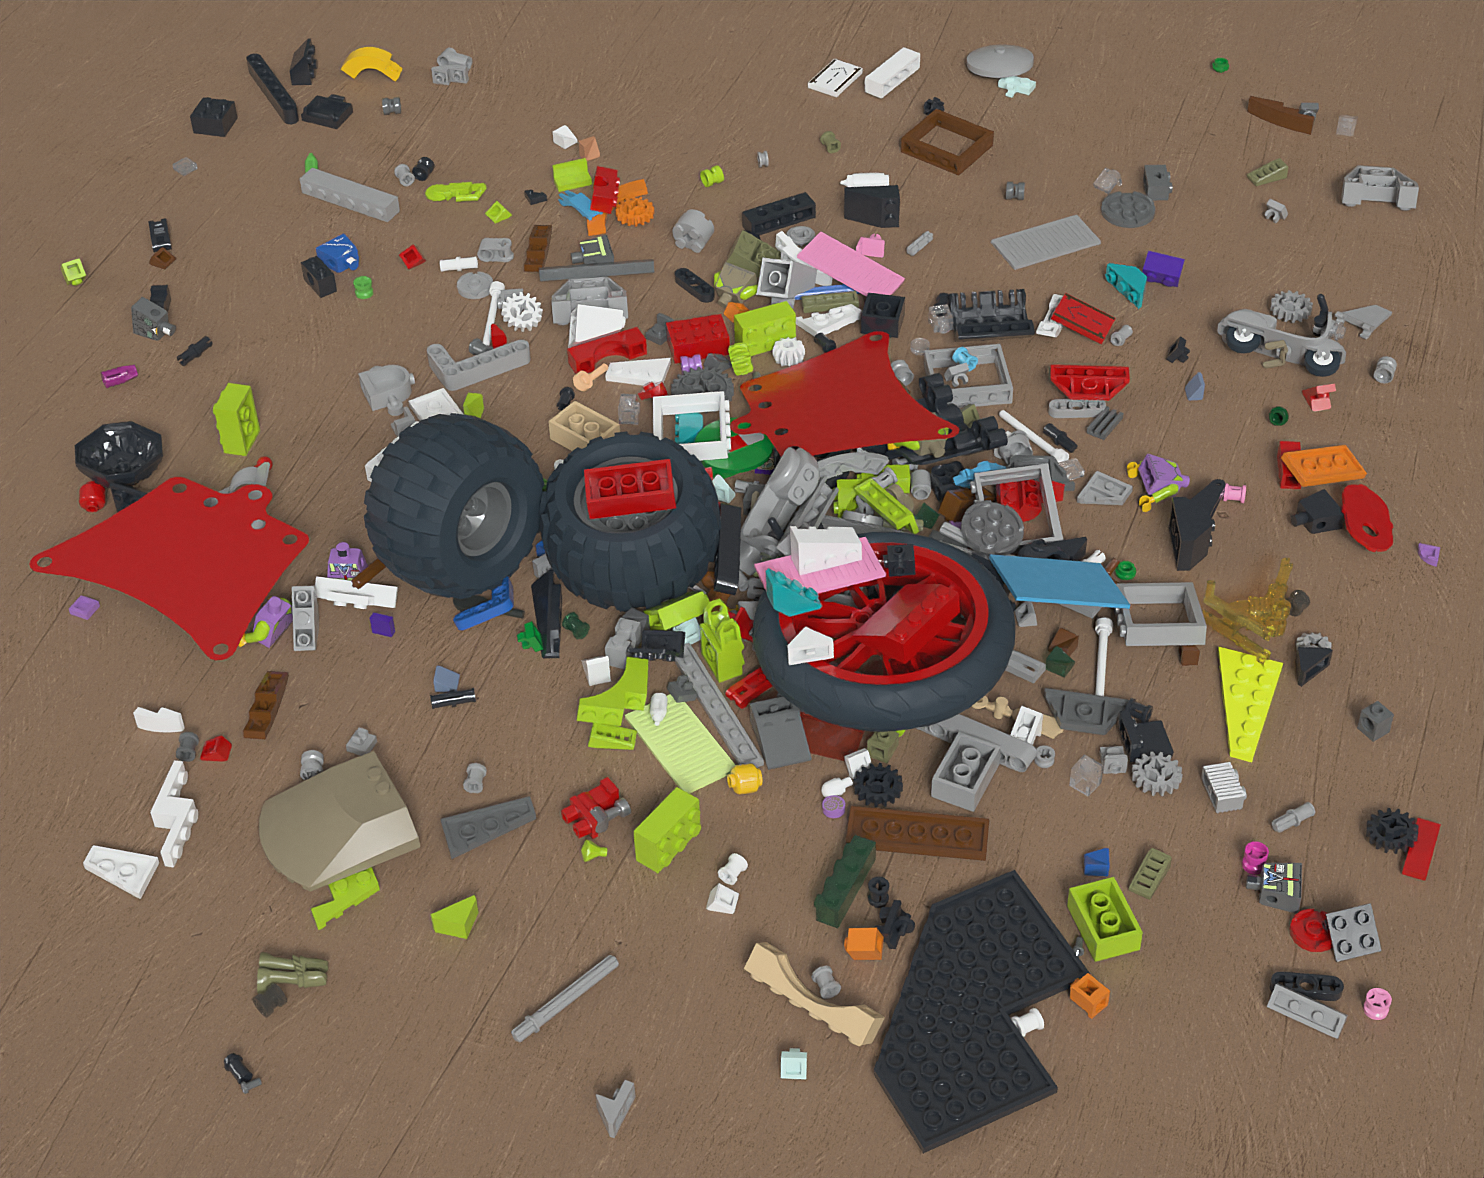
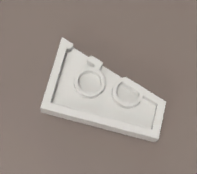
M849 304L830 309L829 313L826 314L812 313L810 318L796 317V325L814 337L820 332L826 335L861 319L862 310Z
M671 358L610 363L605 375L606 381L642 386L651 381L653 383L660 381L664 383L671 365Z
M93 845L83 864L86 870L141 899L159 865L158 857Z

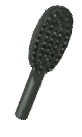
M473 595L463 599L454 598L453 604L457 610L462 612L489 601V599ZM512 608L501 615L523 619L525 611Z

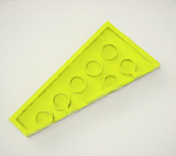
M1218 647L1217 653L1220 662L1219 670L1222 679L1221 687L1226 713L1225 721L1228 730L1229 755L1233 758L1252 762L1283 663Z

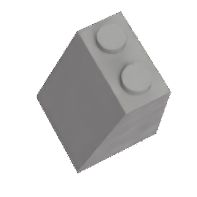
M763 258L756 295L790 299L815 287L817 269L795 261Z

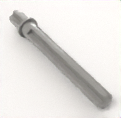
M612 955L607 956L531 1016L527 1015L525 1021L511 1031L514 1040L522 1042L533 1032L538 1033L542 1025L616 969L619 965L616 957Z

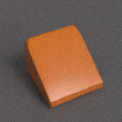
M728 302L724 315L734 323V315L750 310L743 303Z

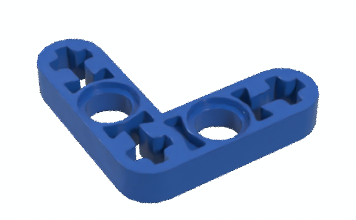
M506 576L502 584L492 590L491 600L462 611L453 618L458 630L468 629L504 614L513 608V585L509 577Z

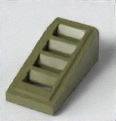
M1279 158L1248 173L1247 178L1255 186L1287 178L1288 166Z
M1151 848L1128 890L1150 900L1169 871L1172 857ZM1139 882L1150 886V889L1140 885Z

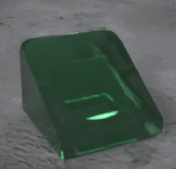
M923 503L914 513V518L916 520H923V527L929 529L933 528L940 516L926 503Z

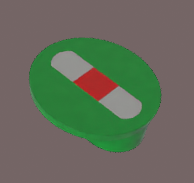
M730 418V424L737 418ZM720 420L705 426L696 436L695 443L721 441ZM748 422L740 423L738 428L747 429L751 424ZM730 428L731 437L727 438L731 439V450H728V458L700 461L704 468L712 467L713 479L718 474L725 479L762 466L771 457L774 445L765 434L741 435L734 433Z

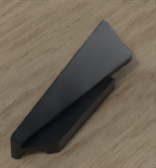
M548 570L531 585L537 629L541 633L543 650H541L543 659L560 658L562 587L561 584H555L554 571Z

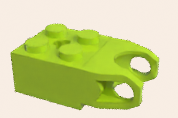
M719 598L709 602L705 609L704 623L700 624L701 655L720 683L743 675L742 665L745 662L742 655L744 644L741 640L739 625L733 618L730 619L726 604ZM720 605L719 611L711 612L715 606Z

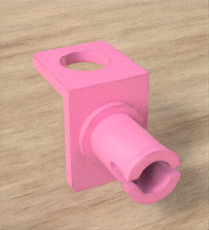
M872 234L870 238L861 237L856 246V251L862 255L882 258L884 256L885 241L881 240L879 234H876V237H874L875 234Z

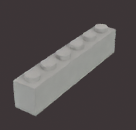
M311 168L300 178L302 193L367 216L389 222L400 212L398 197L315 168Z

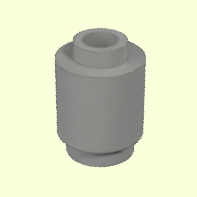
M921 469L912 472L910 475L912 495L918 500L928 498L931 493L930 473Z

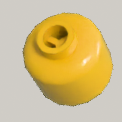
M751 763L736 765L732 768L731 774L727 775V783L729 788H733L734 792L738 795L754 793L758 790L759 786H762V773L759 768H756Z

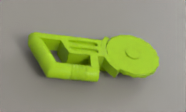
M472 182L449 183V185L436 184L430 186L426 190L425 195L426 198L432 201H442L445 199L448 201L452 197H456V202L478 201L486 190V184H472Z

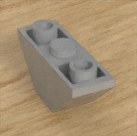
M293 586L294 651L316 650L319 632V610L314 586Z

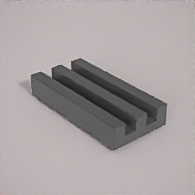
M1106 406L1088 426L1087 434L1105 440L1123 419L1124 413L1120 412L1117 414V410L1114 409L1109 411L1110 408ZM1112 418H1114L1113 421L1107 426V423H1108Z

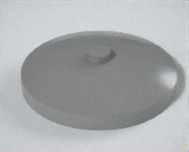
M999 44L984 46L972 51L967 56V68L971 72L992 78L1017 76L1029 71L1034 64L1032 52L1015 45Z

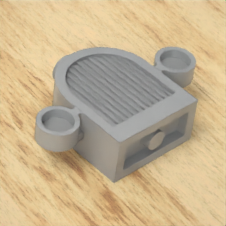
M398 365L374 366L369 371L358 373L361 389L372 411L387 407L388 413L392 416H398L403 413L402 402L409 398L412 392L411 385L415 384L412 373Z

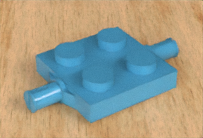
M983 461L978 463L974 469L960 471V475L953 477L955 485L970 488V482L973 481L974 473L1006 469V467L997 463Z

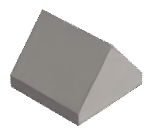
M1025 601L1015 610L1018 625L1020 627L1037 626L1032 601Z

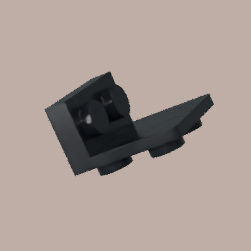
M1129 710L1120 711L1118 731L1129 762H1135L1137 758L1141 759L1142 754L1149 757L1150 752H1154L1157 756L1160 752H1163V757L1173 756L1174 751L1161 720L1136 723L1135 718L1132 719Z

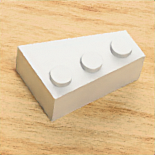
M790 526L791 559L799 575L862 560V543L853 527H828L826 530L816 529V527L797 529L796 526Z

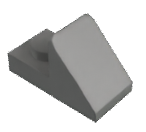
M624 1080L621 1088L616 1089L613 1099L598 1094L595 1095L598 1112L609 1136L615 1138L635 1099L634 1083Z

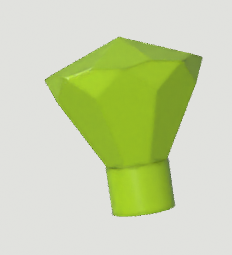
M585 840L581 849L584 862L599 856H607L606 847H599L591 840Z

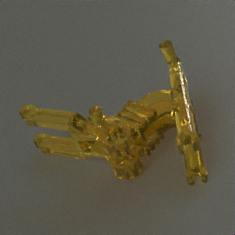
M1283 558L1281 560L1275 583L1269 585L1267 594L1264 597L1257 598L1254 596L1252 598V596H1249L1248 600L1234 601L1229 604L1214 595L1216 582L1213 580L1207 581L1203 601L1206 605L1223 615L1222 619L1217 618L1208 611L1202 610L1206 626L1207 624L1213 627V630L1234 642L1238 647H1242L1256 656V660L1261 664H1264L1265 659L1270 660L1271 652L1248 639L1246 635L1240 634L1239 630L1246 627V631H1253L1266 641H1269L1270 637L1284 635L1287 626L1286 618L1289 617L1291 603L1285 599L1288 589L1287 582L1293 568V563H1289L1290 558Z

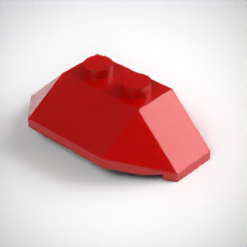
M1050 365L1051 381L1070 400L1110 401L1130 382L1129 367Z

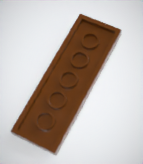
M851 806L846 848L986 861L989 819Z

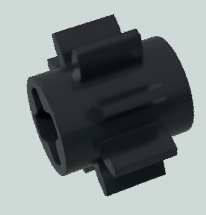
M934 97L933 100L928 99L924 104V114L929 115L935 109L944 112V102L940 101L937 97Z

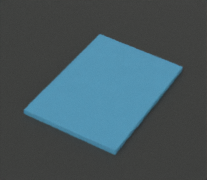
M993 554L989 556L990 561L1015 600L1130 608L1129 602L1101 563Z

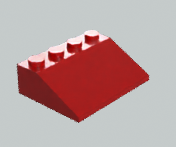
M906 584L852 634V639L906 664L960 613L959 592L942 584Z

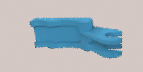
M566 190L564 192L567 195L563 193L558 194L562 198L558 199L562 206L574 207L589 221L596 215L603 214V212L590 210L591 200L583 193L575 194Z

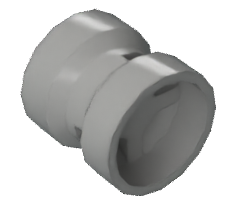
M1388 356L1381 357L1377 362L1374 372L1376 381L1384 384L1391 382L1397 367L1396 361Z
M896 360L891 364L894 374L902 386H907L913 381L914 375L904 360Z
M308 750L302 754L300 776L303 780L323 772L324 756L321 752Z

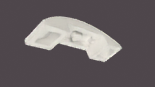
M1053 295L1049 304V310L1044 321L1040 322L1036 334L1055 338L1060 334L1064 325L1052 320L1051 317L1063 298L1062 295Z

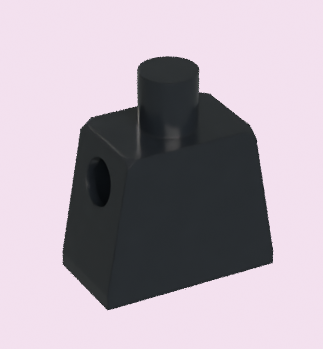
M1325 489L1300 500L1296 514L1291 515V523L1294 527L1304 525L1311 534L1340 530L1343 528L1345 519L1340 506Z

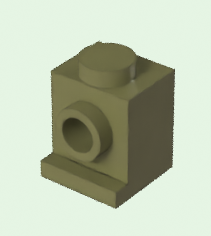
M896 731L874 732L871 739L867 741V750L870 758L888 764L899 745V733Z

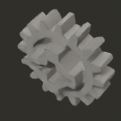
M1290 290L1287 293L1281 291L1280 295L1275 294V298H1272L1270 311H1273L1272 315H1278L1277 319L1284 318V322L1291 320L1292 323H1295L1296 320L1302 322L1303 318L1308 319V315H1311L1313 302H1310V298H1305V294L1299 295L1298 291L1292 293Z
M1150 752L1149 757L1142 754V758H1137L1135 765H1133L1132 781H1136L1137 788L1143 787L1144 793L1148 790L1151 791L1152 796L1156 792L1164 796L1165 791L1172 794L1173 788L1178 789L1179 783L1182 781V767L1178 766V760L1171 761V755L1163 757V752H1160L1158 756L1154 752Z

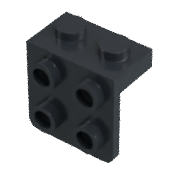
M643 630L641 648H627V653L633 654V658L648 659V661L661 659L662 661L675 662L676 658H684L686 632Z

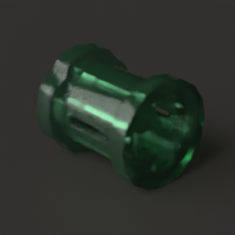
M575 612L569 613L563 619V628L570 630L577 640L583 639L588 635L590 625L587 622H582Z

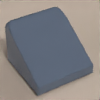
M1198 372L1185 387L1188 400H1202L1205 383L1201 372Z
M436 666L434 676L435 692H450V690L456 692L460 674L441 666Z

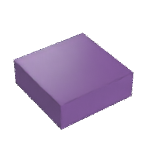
M81 595L69 608V612L71 615L88 620L100 607L99 601Z

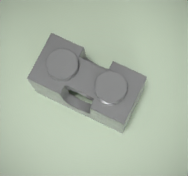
M625 618L619 619L615 626V636L610 637L605 646V655L608 656L609 666L625 669L626 658L633 657V654L627 653V648H638L642 640L640 622Z

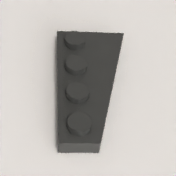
M529 796L440 819L451 859L535 820L536 813Z

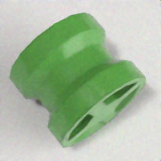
M360 276L353 281L357 298L367 299L373 295L371 278Z

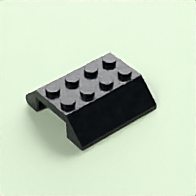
M1016 289V305L1014 290H1009L1008 292L1009 305H1003L1002 290H997L998 306H996L995 291L978 292L979 307H977V293L972 292V307L967 308L965 293H960V308L958 293H949L950 319L955 342L1028 338L1035 335L1033 321L1028 320L1025 309V289Z

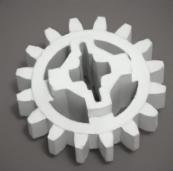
M520 292L519 296L513 293L512 299L507 297L506 302H503L501 315L504 316L503 321H509L508 327L515 326V331L518 328H521L522 332H524L525 328L531 331L532 325L537 327L538 322L541 321L543 311L540 308L541 303H535L536 297L529 298V293L526 296H523L522 292Z

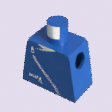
M344 233L316 247L317 256L329 269L337 273L348 268L356 270L359 266L357 248Z

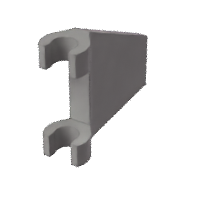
M1378 305L1345 312L1338 311L1335 314V317H1337L1335 320L1336 326L1338 327L1339 325L1341 327L1347 321L1364 329L1360 337L1368 339L1372 332L1392 315V312Z

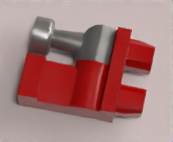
M608 777L600 780V785L594 789L582 792L577 797L576 795L571 797L570 805L561 810L562 819L566 824L575 820L578 821L573 824V831L578 838L589 835L592 839L598 837V833L605 832L609 826V821L618 815L626 817L631 814L628 802L624 798L619 799V789Z

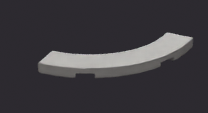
M867 452L846 453L829 457L817 462L820 473L819 480L824 476L829 479L841 475L845 471L878 475L889 462V459L881 454Z

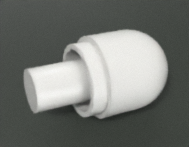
M839 777L833 778L823 784L821 791L825 798L831 795L840 796L845 792V788L853 785L850 777L842 780Z

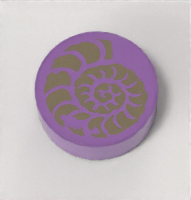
M828 796L823 800L822 811L829 818L841 817L845 813V801L840 796Z

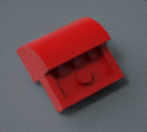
M1030 479L996 484L997 503L1010 506L1019 514L1023 522L1036 518L1042 511L1040 482Z

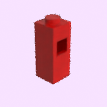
M1279 442L1277 461L1281 489H1301L1300 483L1281 459L1282 455L1286 452L1301 451L1300 442Z

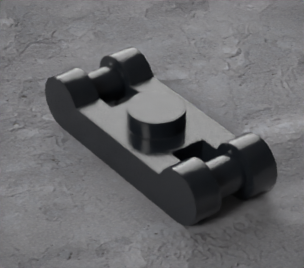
M164 218L157 222H154V220L148 221L153 252H157L162 247L166 250H171L167 219Z

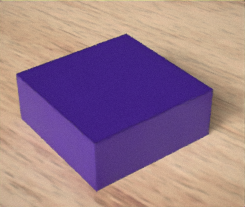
M372 613L370 617L372 633L392 637L395 633L393 617Z

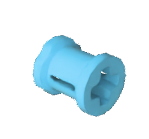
M965 347L958 348L952 357L956 363H967L969 371H972L978 363V358L970 355Z

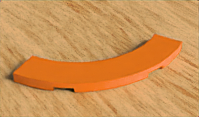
M644 179L620 185L617 204L620 201H625L626 198L632 199V197L647 195L648 191ZM608 213L598 214L590 221L587 219L588 236L606 233L605 224Z

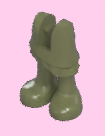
M261 952L257 974L258 995L267 994L270 985L276 983L296 984L299 988L304 987V989L324 986L327 983V975L325 973L328 971L329 963L323 959L307 958L301 955L300 958L292 955V959L274 957L268 952ZM275 969L294 970V972L276 971Z

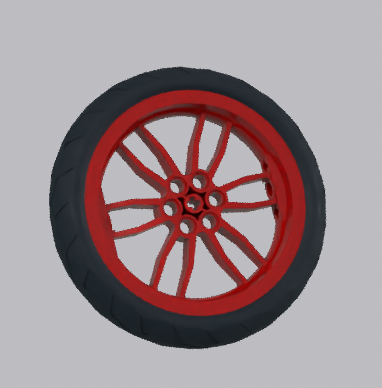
M867 532L857 534L858 538H867L886 573V577L818 593V599L822 605L818 610L789 617L773 608L764 589L755 611L752 630L756 656L764 675L787 701L819 720L842 727L862 731L888 732L925 727L950 719L969 709L993 689L1007 668L1015 646L1016 626L1013 608L1000 582L996 580V577L970 554L926 536L902 532ZM913 544L915 575L889 577V570L884 568L883 555H887V546ZM942 584L959 592L960 613L966 619L967 624L965 626L949 622L920 650L923 653L948 657L933 666L919 670L916 659L913 656L904 664L910 673L894 675L889 663V659L893 658L852 639V634L887 603L884 585ZM874 585L879 599L869 600L859 587ZM850 590L857 608L835 602H826L825 600ZM815 615L827 619L809 618V616ZM805 627L831 638H839L833 641L834 658L789 665L787 646ZM940 638L960 640V642L957 641L956 643ZM852 653L836 667L829 664L837 658ZM872 655L881 656L884 676L855 673Z

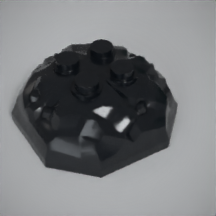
M133 421L103 424L75 444V464L78 470L95 483L110 488L109 485L111 483L135 485L140 480L149 478L153 471L158 469V465L163 457L161 434Z

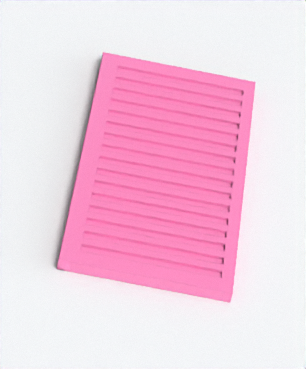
M820 232L797 254V258L866 297L868 292L892 295L905 281V278L823 232Z
M866 537L859 538L862 543V560L804 575H799L791 555L754 564L766 592L765 571L768 568L775 572H782L787 578L795 579L806 588L811 587L817 593L886 577V573Z

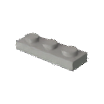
M1278 983L1275 985L1267 1005L1270 1009L1336 1039L1339 1038L1348 1017L1343 1012Z

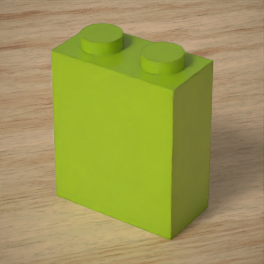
M703 591L687 592L680 597L672 598L658 606L646 609L644 613L649 615L651 630H667L704 614L709 599Z

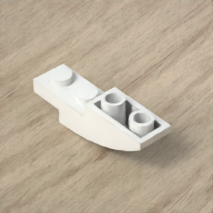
M783 231L776 234L775 247L781 252V260L795 261L813 267L797 258V254L802 249L798 248L789 236ZM817 269L815 283L822 286H831L833 278Z

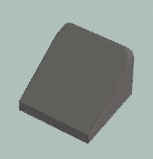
M710 353L704 362V367L708 366V370L715 367L716 372L719 370L723 372L731 368L732 363L722 354Z

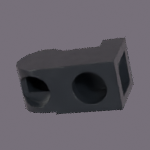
M152 285L150 301L168 312L171 302L168 285Z

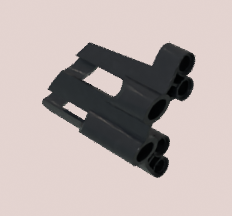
M935 373L919 378V388L923 398L916 401L931 413L935 412L938 417L959 427V433L946 440L945 453L939 458L929 454L919 456L916 452L905 446L888 451L887 444L862 447L861 449L869 453L887 456L889 460L903 456L909 464L927 465L957 456H969L1007 445L1008 438L1003 428L998 429V423L994 416L975 420L971 428H969L964 423L963 414L958 406L949 403L953 401L951 387L944 385V380L940 373ZM949 428L948 434L952 432V429Z

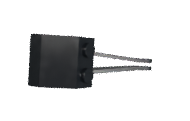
M1221 479L1213 480L1191 500L1186 497H1172L1168 529L1177 571H1190L1208 555V549L1212 547L1211 532L1215 530V521L1212 518L1225 493L1226 483Z

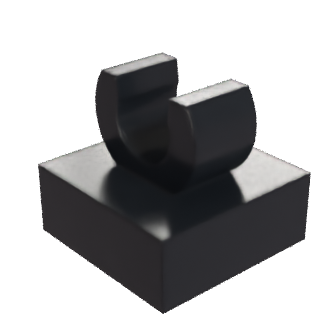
M1180 336L1169 347L1166 360L1173 363L1178 359L1184 363L1189 358L1187 355L1190 353V350L1185 347L1186 339Z

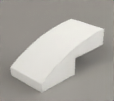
M140 707L134 712L137 727L140 729L154 732H180L185 729L181 713L163 707L158 713Z

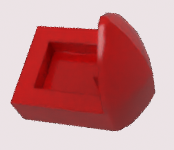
M651 381L643 386V390L638 395L641 400L648 398L653 399V397L668 396V393L662 381L657 383Z

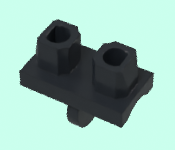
M894 900L891 907H882L879 914L881 922L885 923V925H876L874 927L883 935V942L887 943L889 949H896L900 936H905V933H912L916 926L915 922L911 919V915L901 909V900Z

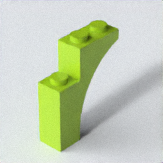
M886 465L878 474L880 475L884 472L886 467L891 468L898 479V482L895 484L899 485L904 493H910L909 465ZM861 473L857 474V479L837 480L839 491L834 500H837V502H834V514H838V518H842L845 510L853 512L858 507L856 503L857 494L854 488L869 478L877 477L878 475Z
M627 657L624 674L617 684L596 696L580 698L577 721L621 726L624 708L644 711L647 697L648 659Z

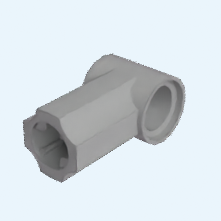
M450 47L446 48L437 58L439 66L464 65L467 66L468 71L473 63L470 56L459 54Z

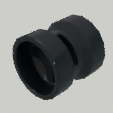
M421 157L413 167L412 174L417 180L425 181L434 170L435 164L430 158Z

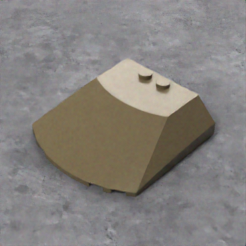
M374 751L331 767L266 800L259 817L261 845L270 864L278 873L284 874L289 882L301 884L303 889L308 891L316 890L420 847L419 837L408 809Z

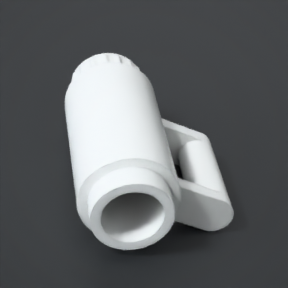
M855 173L847 175V179L841 181L840 184L847 187L889 185V175H884V173Z

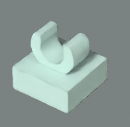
M790 1048V1052L782 1051L781 1078L806 1079L807 1052H800V1048Z

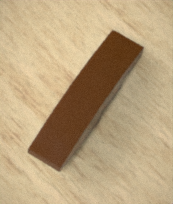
M1254 96L1249 97L1248 113L1277 126L1311 135L1314 116L1299 114V109L1284 107V102Z
M534 225L529 236V246L526 251L525 272H539V268L545 266L550 246L552 225Z
M266 672L255 691V702L249 710V721L243 729L244 738L266 739L285 692L289 677L288 672Z

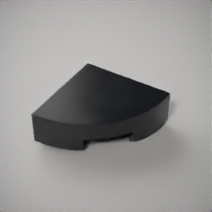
M524 191V195L530 205L547 201V195L543 192Z

